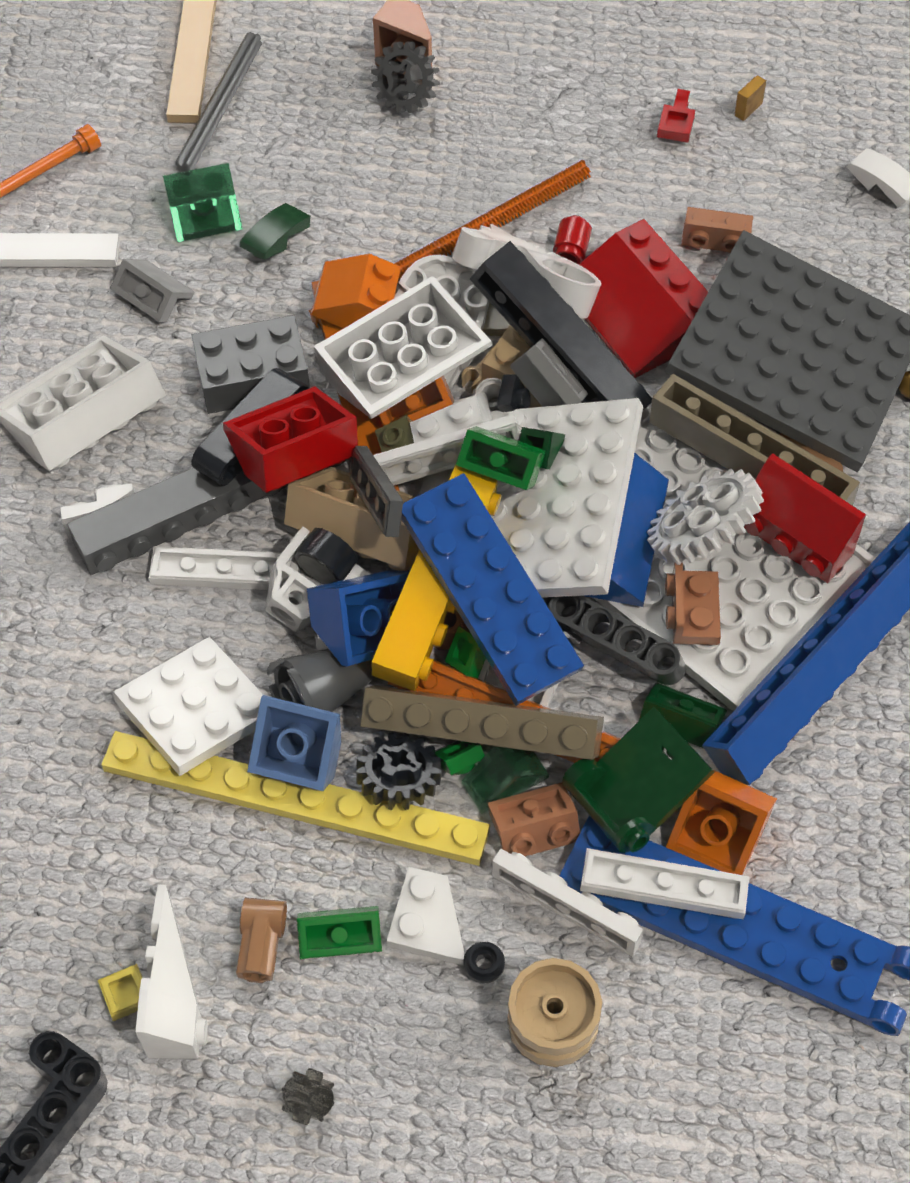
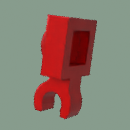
M678 89L674 106L664 104L658 126V138L689 143L696 110L688 108L690 90Z

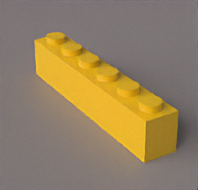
M455 464L449 480L464 473L489 514L495 516L502 497L501 494L497 493L498 480L456 466ZM420 549L372 660V676L416 691L420 679L427 681L434 663V659L429 658L434 645L441 647L447 633L448 625L443 624L447 613L454 614L456 611L455 606Z

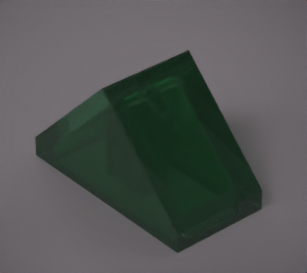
M494 746L462 779V784L480 813L483 814L489 811L488 802L520 794L548 779L549 774L534 751Z

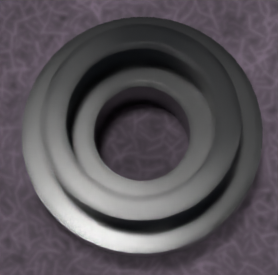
M475 943L465 953V972L472 980L478 983L493 982L504 971V954L493 943ZM485 958L490 960L492 965L488 969H481L476 963L480 959Z

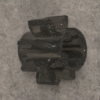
M308 1068L306 1075L294 1071L292 1073L293 1077L286 1082L281 1090L283 1091L282 1097L285 1103L282 1106V1111L292 1114L293 1121L306 1126L311 1118L320 1122L324 1121V1116L329 1113L335 1103L334 1094L331 1090L334 1087V1083L323 1079V1072Z

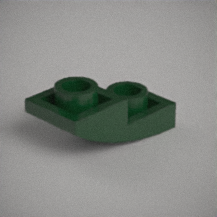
M284 203L261 218L240 240L239 247L251 252L257 258L264 260L271 258L287 249L288 237L310 227L311 215Z

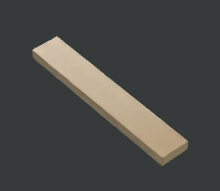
M184 0L166 113L167 121L170 123H197L200 118L217 0Z

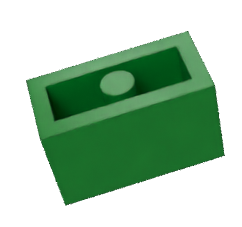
M475 426L467 429L456 466L528 490L535 486L546 451Z

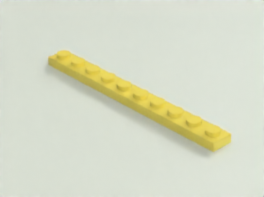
M118 731L114 732L101 764L104 772L480 866L490 832V824L411 804L409 810H405L401 803H396L393 810H389L387 801L383 800L378 805L373 804V795L363 796L362 792L331 784L324 791L253 774L247 772L249 764L218 756L209 758L179 776L148 739Z

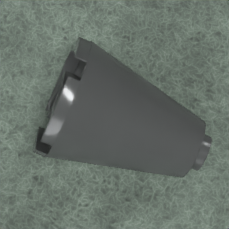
M330 650L280 658L271 662L267 669V675L274 673L275 683L269 685L273 698L334 712L375 679V676H372V660L350 666H342Z

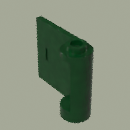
M653 707L598 762L594 759H580L570 766L563 776L562 783L620 852L625 853L629 851L637 852L648 843L650 835L715 772L668 720Z

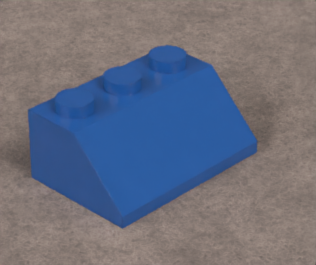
M388 570L307 588L311 627L342 666H350L373 660L410 570Z

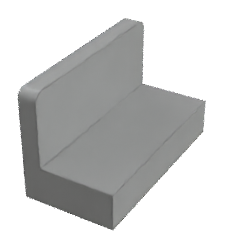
M122 259L110 287L111 290L158 322L168 321L178 298L192 299L195 293L150 261L142 259Z
M543 338L510 365L513 372L517 374L542 407L578 404L588 395L587 391Z

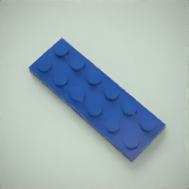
M464 473L403 503L401 520L515 706L583 669L584 664Z

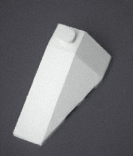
M157 885L151 920L152 940H156V946H147L145 959L148 978L141 979L135 1032L147 1058L198 1059L199 1045H206L207 1019L201 1018L166 885Z

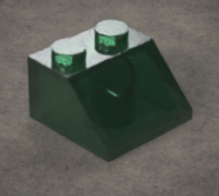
M228 162L162 174L177 242L243 229Z

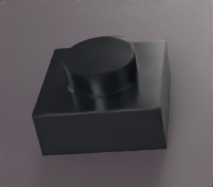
M517 374L503 375L497 402L500 411L512 412L515 409L529 408L531 401L529 390L525 388Z

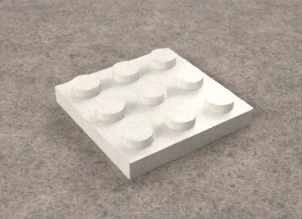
M210 636L113 691L115 702L179 776L254 732L260 701L263 696L258 688Z

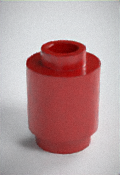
M573 215L563 218L558 227L553 253L579 265L586 256L592 233L591 225L581 216Z

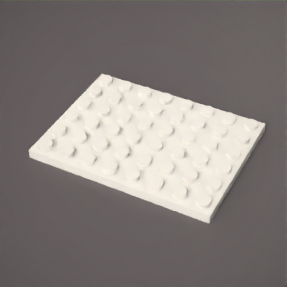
M651 405L642 412L635 453L669 479L665 501L676 499L678 497V490L686 491L689 488L690 482L700 483L704 475L710 479L716 471H720L724 475L729 470L649 423ZM665 502V503H664V508H667L668 505H667L666 502ZM747 532L735 534L733 536L734 543L729 544L725 542L722 544V549L719 553L714 549L709 551L706 559H703L701 555H698L693 563H689L685 559L683 561V571L718 572L721 631L719 645L674 644L686 664L685 673L734 711L875 560L874 556L857 544L853 556L828 584L818 577L809 575L801 565L787 556L778 554L770 544L758 536H752ZM654 552L643 607L594 599L607 609L673 643V629H666L667 606H672V596L665 595L666 573H673L675 561L673 560L667 564L664 559L660 560ZM667 657L673 663L675 662V658Z

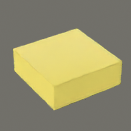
M137 964L98 980L113 1021L138 1011L142 975Z

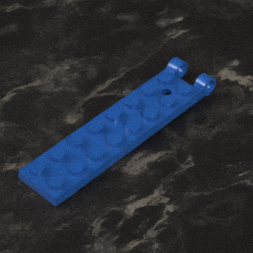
M588 816L559 876L567 882L568 887L582 893L580 887L587 848L716 871L720 870L650 840L637 852L629 851L622 853L594 820ZM750 883L748 884L744 919L591 893L600 899L603 906L616 914L618 912L626 913L643 927L869 1025L883 1034L899 1036L907 1017L906 1011L892 1002L873 1000L872 996L883 968L910 981L909 946H895ZM835 958L842 959L846 964V969L843 971L834 970L831 966V961Z

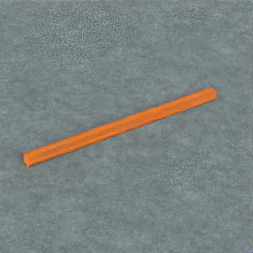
M581 160L551 178L544 180L394 263L401 267L398 284L399 279L402 278L405 271L415 261L430 255L444 254L448 256L447 253L451 255L462 227L479 230L481 225L490 227V224H493L497 227L498 225L502 227V225H505V222L509 223L508 220L511 222L512 219L515 220V217L518 218V214L522 216V214H525V211L529 212L528 209L531 211L535 206L538 207V204L542 205L548 199L551 200V196L554 198L555 195L558 196V193L561 194V191L565 192L571 186L574 187V184L578 185L584 179L587 180L591 177L589 174L591 171L586 166L585 161ZM311 315L312 322H314L316 328H319L318 324L321 326L319 318Z

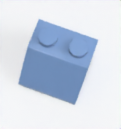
M263 695L260 701L247 772L324 791L335 778L342 742L340 714Z

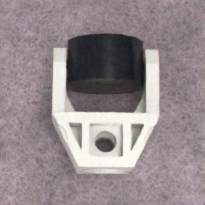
M302 526L276 560L271 570L265 611L294 632L311 625L307 588L316 587L317 585L290 567L293 557L308 575L324 585L359 577L364 570L356 564L358 557L349 544L339 536L323 528H314L310 533L308 529Z

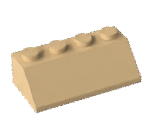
M330 467L308 477L288 483L285 525L296 528L298 531L303 526L310 533L314 528H323L343 539L360 557L378 559L388 563V566L395 570L403 571L412 567L419 548L403 521L401 520L399 537H385L352 484L350 473ZM397 491L403 503L415 498L409 494Z

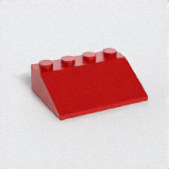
M645 219L613 234L579 264L601 281V287L588 318L584 319L634 378L666 363L672 358L708 294L706 288Z

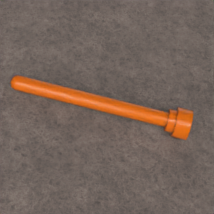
M89 124L84 125L76 130V135L72 136V141L0 182V198L76 153L81 152L83 154L86 151L91 153L100 148L101 142L95 130Z

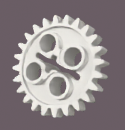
M729 469L724 475L720 471H716L710 479L704 475L700 483L690 482L689 488L686 491L678 490V497L676 499L666 500L667 508L657 510L656 513L659 518L651 520L650 523L653 527L647 531L650 536L647 540L659 559H664L667 564L674 560L677 565H680L685 559L689 563H693L698 555L706 559L709 551L714 549L719 553L722 549V544L725 542L733 544V536L735 534H744L746 532L743 527L745 524H751L756 521L753 515L762 510L759 504L764 502L761 496L763 492L749 472L745 474L742 469L736 473Z

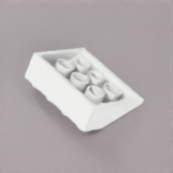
M431 276L315 345L314 349L321 373L339 395L372 419L491 347L492 341L434 276Z
M103 335L0 400V423L34 461L48 471L66 465L70 458L80 451L95 446L99 439L109 432L123 428L129 419L140 412L152 409L157 404V401L165 397L166 394L149 360Z

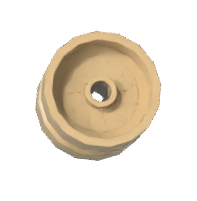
M545 959L536 961L522 970L511 986L507 1017L511 1040L520 1053L536 1064L551 1067L573 1064L586 1055L597 1039L602 1009V998L598 984L586 969L569 960Z

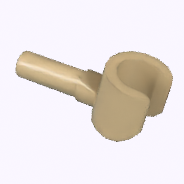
M493 347L476 367H467L462 372V387L468 381H474L472 384V394L473 389H476L479 383L482 382V363Z

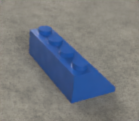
M634 453L608 594L584 596L643 607L655 552L647 540L650 537L647 531L653 527L650 523L651 520L659 518L656 513L657 510L664 508L669 479L636 453Z

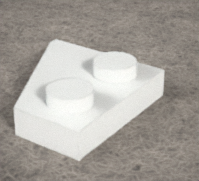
M408 867L387 937V947L464 965L465 954L448 876Z

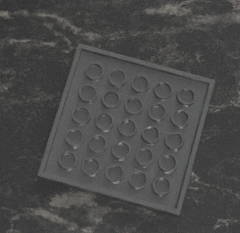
M743 230L664 372L669 375L675 374L719 401L858 473L864 464L910 363V315Z

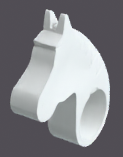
M490 224V227L481 225L479 230L462 227L452 254V259L456 262L477 270L485 260L511 241L526 256L535 269L549 281L550 285L563 300L574 309L575 313L581 319L588 318L601 287V281L593 273L556 253L516 238L493 224Z

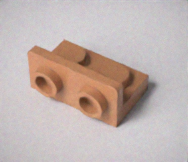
M687 207L681 246L731 253L743 230L752 233L753 215Z
M674 562L673 573H666L665 595L672 596V606H667L666 629H673V644L719 645L721 631L718 572L683 571V562L680 565Z
M562 782L488 802L489 815L500 838L501 849L510 854L517 852L526 857L576 843L580 834L577 809Z

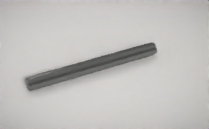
M248 32L241 42L175 161L176 170L179 173L183 172L189 175L193 172L262 45L260 41L261 36L258 33Z

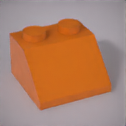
M370 253L326 261L322 268L310 315L341 328H346L394 299L401 267Z
M714 770L715 773L683 803L666 848L722 872L743 875L765 829L777 798Z

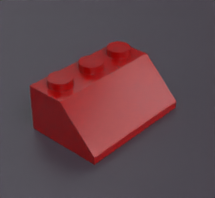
M315 386L223 422V430L246 477L266 493L277 490L300 478L308 477L326 467L341 463L343 460L352 457L353 448L358 446L357 417Z
M772 453L755 479L763 492L761 496L764 502L759 504L762 510L753 515L756 520L754 523L745 524L743 527L748 534L758 536L770 544L778 554L787 556L801 565L809 575L818 577L828 584L853 556L866 514Z

